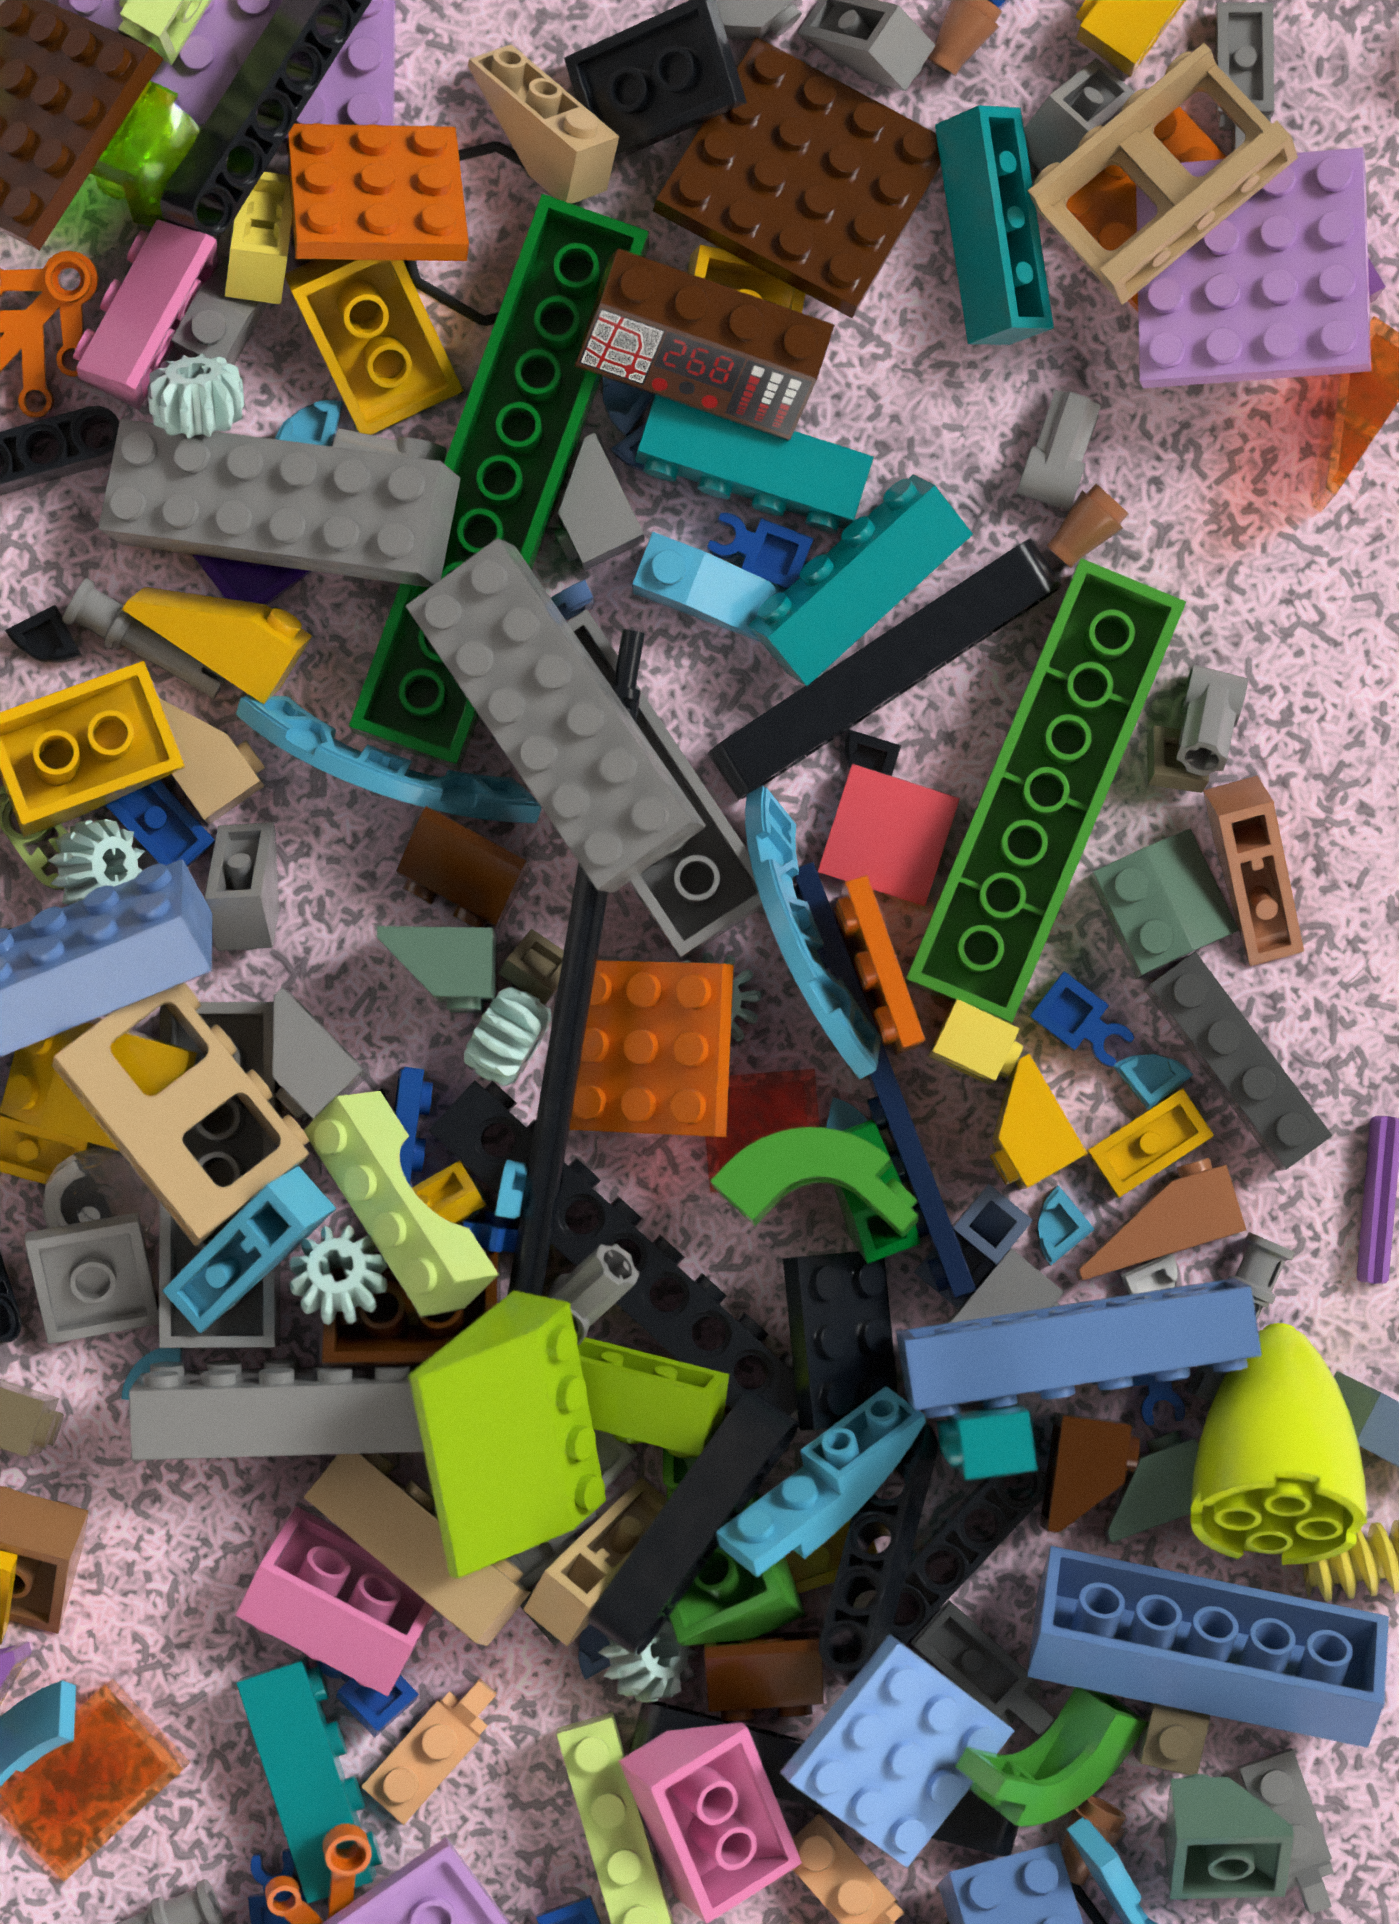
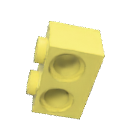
M264 171L236 215L230 247L225 297L281 305L292 226L289 175Z
M957 999L951 1005L927 1056L990 1085L996 1081L998 1075L1005 1079L1007 1076H1010L1024 1045L1015 1041L1020 1028Z

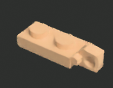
M481 1678L461 1700L449 1691L442 1700L438 1699L361 1787L404 1825L480 1740L481 1736L479 1735L488 1725L478 1716L497 1693Z
M820 1813L792 1838L802 1862L793 1871L840 1924H895L894 1922L905 1913L897 1905L898 1900Z

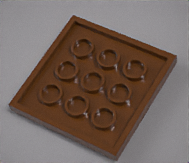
M6 0L0 5L1 232L40 251L163 61V58L151 47L45 0Z
M756 37L737 67L747 103L702 124L658 195L653 212L853 319L941 168L936 133Z

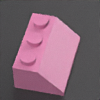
M156 220L150 233L141 230L136 236L126 260L133 263L123 283L117 279L112 281L100 304V309L106 312L96 332L90 328L84 332L73 354V359L79 361L76 367L79 379L137 410L140 409L148 394L149 373L159 369L161 363L168 358L174 346L171 340L197 291L212 275L218 265L217 239L205 233L161 220Z
M296 1506L259 1565L235 1616L252 1624L257 1630L271 1634L303 1651L311 1659L321 1661L350 1676L360 1685L372 1688L388 1697L435 1608L344 1531Z
M743 1723L666 1731L619 1760L675 1897L706 1924L802 1864L749 1730Z

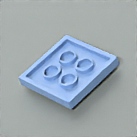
M889 1634L780 1773L791 1784L908 1868L973 1783L969 1777L955 1767L966 1747L997 1754L1014 1733V1730Z

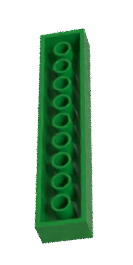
M541 194L444 464L460 477V484L441 579L497 538L514 545L531 570L533 569L602 378L600 375L574 367L609 258L618 248L645 258L649 248V231ZM400 583L350 720L349 728L353 734L460 771L480 715L406 607L407 604L430 587Z

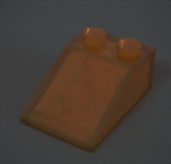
M1375 316L1370 321L1371 371L1333 374L1327 383L1312 507L1319 512H1322L1337 494L1399 402V332Z
M112 1679L75 1712L74 1741L59 1746L45 1754L24 1772L16 1770L0 1787V1813L64 1882L191 1762L119 1684Z

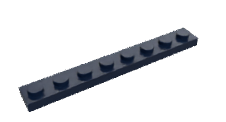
M812 862L798 867V875L792 878L795 884L793 885L797 899L808 902L813 919L823 940V947L817 950L825 969L838 980L842 978L856 1003L878 1032L815 864ZM881 1040L876 1071L867 1075L875 1097L867 1099L866 1103L878 1131L888 1129L895 1150L888 1152L901 1183L908 1182L911 1193L917 1200V1203L911 1209L918 1214V1222L915 1225L919 1238L928 1235L936 1256L927 1260L938 1292L948 1289L952 1300H956L975 1292L976 1287Z

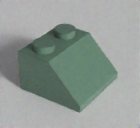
M1191 828L1131 853L1093 871L1088 876L1136 979L1239 931Z
M377 926V939L439 1002H447L446 1009L450 1013H483L484 1003H491L493 999H496L497 934L493 928Z
M1192 1774L1184 1778H1171L1164 1835L1170 1900L1285 1897L1294 1840L1293 1826L1230 1777H1210L1205 1774Z

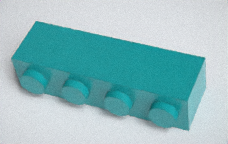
M978 105L935 124L967 343L969 345H1011L1054 329L1037 212L1028 192L1033 185L1021 108Z
M655 395L635 461L645 465L643 471L652 477L675 482L677 476L699 482L697 489L710 496L729 499L731 493L753 500L751 506L763 513L783 516L786 510L806 517L805 524L811 528L836 534L839 528L845 529L850 523L854 522L874 456L796 431L793 432L791 439L787 441Z
M913 474L909 478L899 480L885 492L883 502L868 516L860 517L850 523L842 532V539L826 554L814 557L806 563L800 571V578L785 592L777 593L768 598L759 608L758 616L747 626L788 675L808 686L968 540L973 533L934 484Z
M979 1402L959 1404L960 1413L948 1415L946 1420L936 1421L940 1454L947 1460V1463H950V1467H956L966 1480L1037 1470L1029 1411L1020 1403L999 1408H983V1403Z
M303 1657L242 1677L236 1684L307 1904L329 1897L331 1870L326 1864L322 1849L324 1837L333 1827L339 1824H353L362 1829L356 1811L365 1809V1805L356 1777L345 1778L339 1756L347 1754V1748L339 1723L337 1721L328 1723L321 1701L329 1699V1692L320 1666L310 1669L307 1657ZM373 1831L366 1832L372 1853L371 1860L362 1872L356 1874L354 1888L372 1883L377 1876L374 1866L383 1864L381 1852ZM346 1840L336 1845V1848L348 1849L355 1841Z

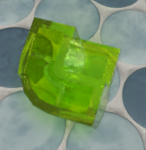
M152 81L148 82L90 172V174L95 176L98 189L111 198L127 200L133 223L154 226L156 220L167 222L160 208L161 195L205 125L202 124L199 127L190 115L174 104L179 94Z

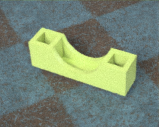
M381 1091L336 1096L303 1130L420 1316L464 1309L499 1275L469 1228L454 1224L436 1214L422 1202L410 1187L400 1164V1149L409 1135Z
M606 1713L559 1727L557 1738L611 1924H674L641 1813L619 1763V1760L624 1758L626 1754L614 1713Z

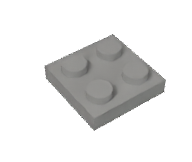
M139 1212L25 1233V1246L48 1344L159 1324V1302Z

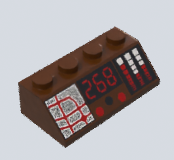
M618 248L609 258L574 367L789 441L817 381L835 324Z

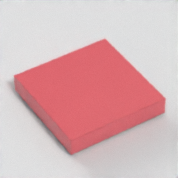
M852 763L817 872L844 881H850L867 875L872 890L925 906L960 798Z

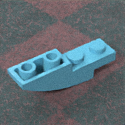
M885 1386L801 1449L803 1467L716 1531L720 1548L756 1577L792 1550L805 1559L849 1521L892 1473L926 1423L924 1414L919 1410H914L910 1403Z

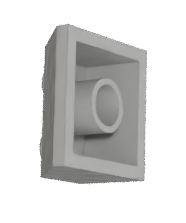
M282 987L274 995L272 1077L282 1086L275 1096L298 1119L300 1118L304 1121L309 1115L315 1119L336 1096L351 1094L370 1074L289 991Z

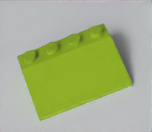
M512 1291L409 1375L449 1576L461 1578L568 1533L606 1502L605 1485L601 1475L596 1437L590 1416L586 1383L583 1378L577 1346V1334L574 1329L570 1302Z

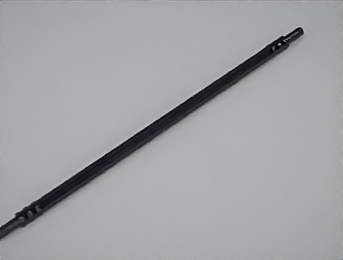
M622 629L614 683L610 686L636 722L641 690L636 689L645 633ZM579 862L507 1296L512 1291L542 1296L608 896V892L596 889Z

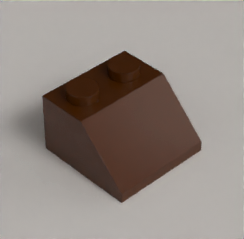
M425 806L396 872L401 877L407 879L402 889L432 905L438 896L457 906L452 916L470 927L484 928L486 923L499 929L531 869L527 860Z
M1054 1412L1046 1472L1047 1486L1043 1496L1040 1526L1048 1532L1060 1533L1125 1483L1126 1471H1136L1140 1437L1131 1435L1132 1425L1122 1421Z
M818 1630L771 1633L752 1639L704 1644L709 1712L720 1711L722 1721L754 1719L755 1709L778 1707L779 1717L813 1714L812 1705L824 1704L822 1659L819 1654L820 1636Z

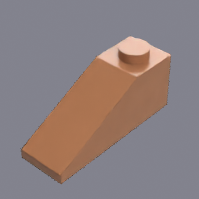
M1258 775L1203 790L1215 848L1249 966L1304 952L1273 799Z
M1205 1158L1176 1167L1179 1178L1166 1182L1075 1269L1078 1280L1083 1281L1246 1231L1247 1229L1227 1165L1212 1168L1210 1159Z

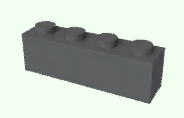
M1196 951L1144 988L1148 996L1279 1171L1287 1170L1333 1136Z

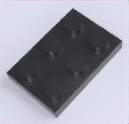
M689 0L564 57L576 100L619 136L614 162L747 103L716 0Z
M855 1251L783 1258L799 1431L831 1428L885 1386L898 1394L885 1257L867 1263L861 1253Z

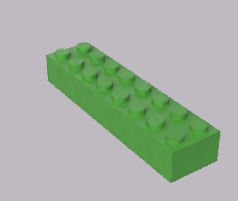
M1080 559L905 977V984L951 1003L959 999L1009 1024L1013 1023L1186 601L1085 559Z

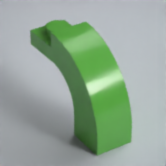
M820 1127L794 1128L763 1137L737 1153L710 1181L713 1188L755 1227L784 1196L797 1188L818 1183L832 1184L851 1191L902 1238L918 1222V1214L911 1209L917 1203L914 1196L894 1178H891L886 1185L879 1179L892 1166L891 1158L868 1141L835 1129Z
M1075 1687L1055 1722L1032 1745L1010 1755H1000L966 1747L955 1767L973 1781L970 1789L976 1795L985 1800L1014 1825L1035 1826L1065 1815L1092 1796L1122 1764L1145 1728L1147 1721L1112 1694Z

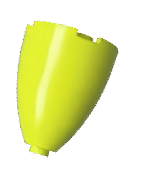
M1284 1323L1270 1324L1264 1327L1263 1330L1258 1331L1262 1356L1247 1358V1368L1227 1371L1208 1411L1198 1446L1193 1474L1191 1528L1195 1536L1203 1544L1228 1557L1239 1559L1243 1556L1244 1551L1263 1554L1282 1555V1565L1311 1563L1335 1557L1356 1545V1534L1362 1529L1364 1524H1367L1365 1478L1360 1448L1345 1400L1322 1356L1308 1338L1293 1326Z

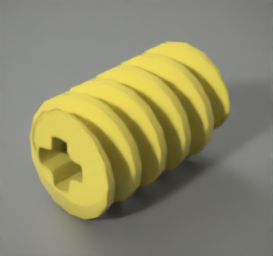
M1394 1520L1389 1536L1381 1523H1371L1367 1540L1360 1530L1356 1534V1545L1346 1552L1325 1560L1302 1564L1304 1584L1308 1598H1310L1312 1587L1318 1586L1324 1600L1330 1602L1332 1601L1335 1584H1341L1348 1599H1354L1357 1582L1359 1581L1364 1582L1371 1597L1377 1596L1380 1579L1384 1578L1387 1579L1393 1593H1399V1520Z

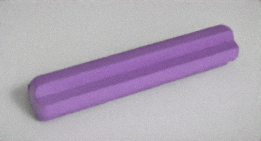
M1374 1116L1371 1118L1369 1125L1356 1275L1358 1281L1362 1283L1385 1284L1389 1280L1399 1168V1118L1391 1116Z

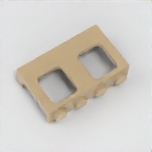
M1202 43L1192 53L1188 51L1176 57L1160 80L1149 89H1140L1132 94L1124 103L1122 112L1105 126L1099 125L1088 131L1080 140L1078 149L1061 163L1055 162L1044 168L1036 177L1034 186L1028 190L1037 212L1121 305L1127 302L1298 158L1292 136L1277 120L1272 124L1217 66L1211 49L1205 43ZM1196 92L1207 93L1245 134V140L1238 148L1201 177L1191 175L1153 133L1155 126ZM1110 165H1116L1128 175L1157 207V214L1120 247L1109 251L1105 250L1066 208V204L1071 196L1102 170Z
M184 982L113 1011L57 1053L53 1058L52 1067L196 1247L212 1235L219 1225L248 1204L268 1183L296 1166L302 1165L309 1155V1152L304 1147L309 1140L299 1124L290 1115L287 1114L281 1119L270 1105L268 1100L273 1095L264 1080L252 1069L245 1073L234 1060L232 1055L237 1052V1049L228 1035L217 1024L209 1028L196 1012L201 1007V1004ZM161 1005H165L206 1057L159 1094L147 1096L141 1092L111 1054L110 1046L115 1040ZM237 1095L274 1141L278 1149L230 1186L219 1187L211 1180L185 1147L183 1136L231 1097Z

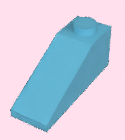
M655 532L651 534L632 583L633 594L759 642L761 641L747 625L758 616L759 608L768 598L787 590L705 551Z
M296 1166L268 1183L162 1291L195 1329L202 1333L301 1244L303 1238H308L337 1208L299 1166Z

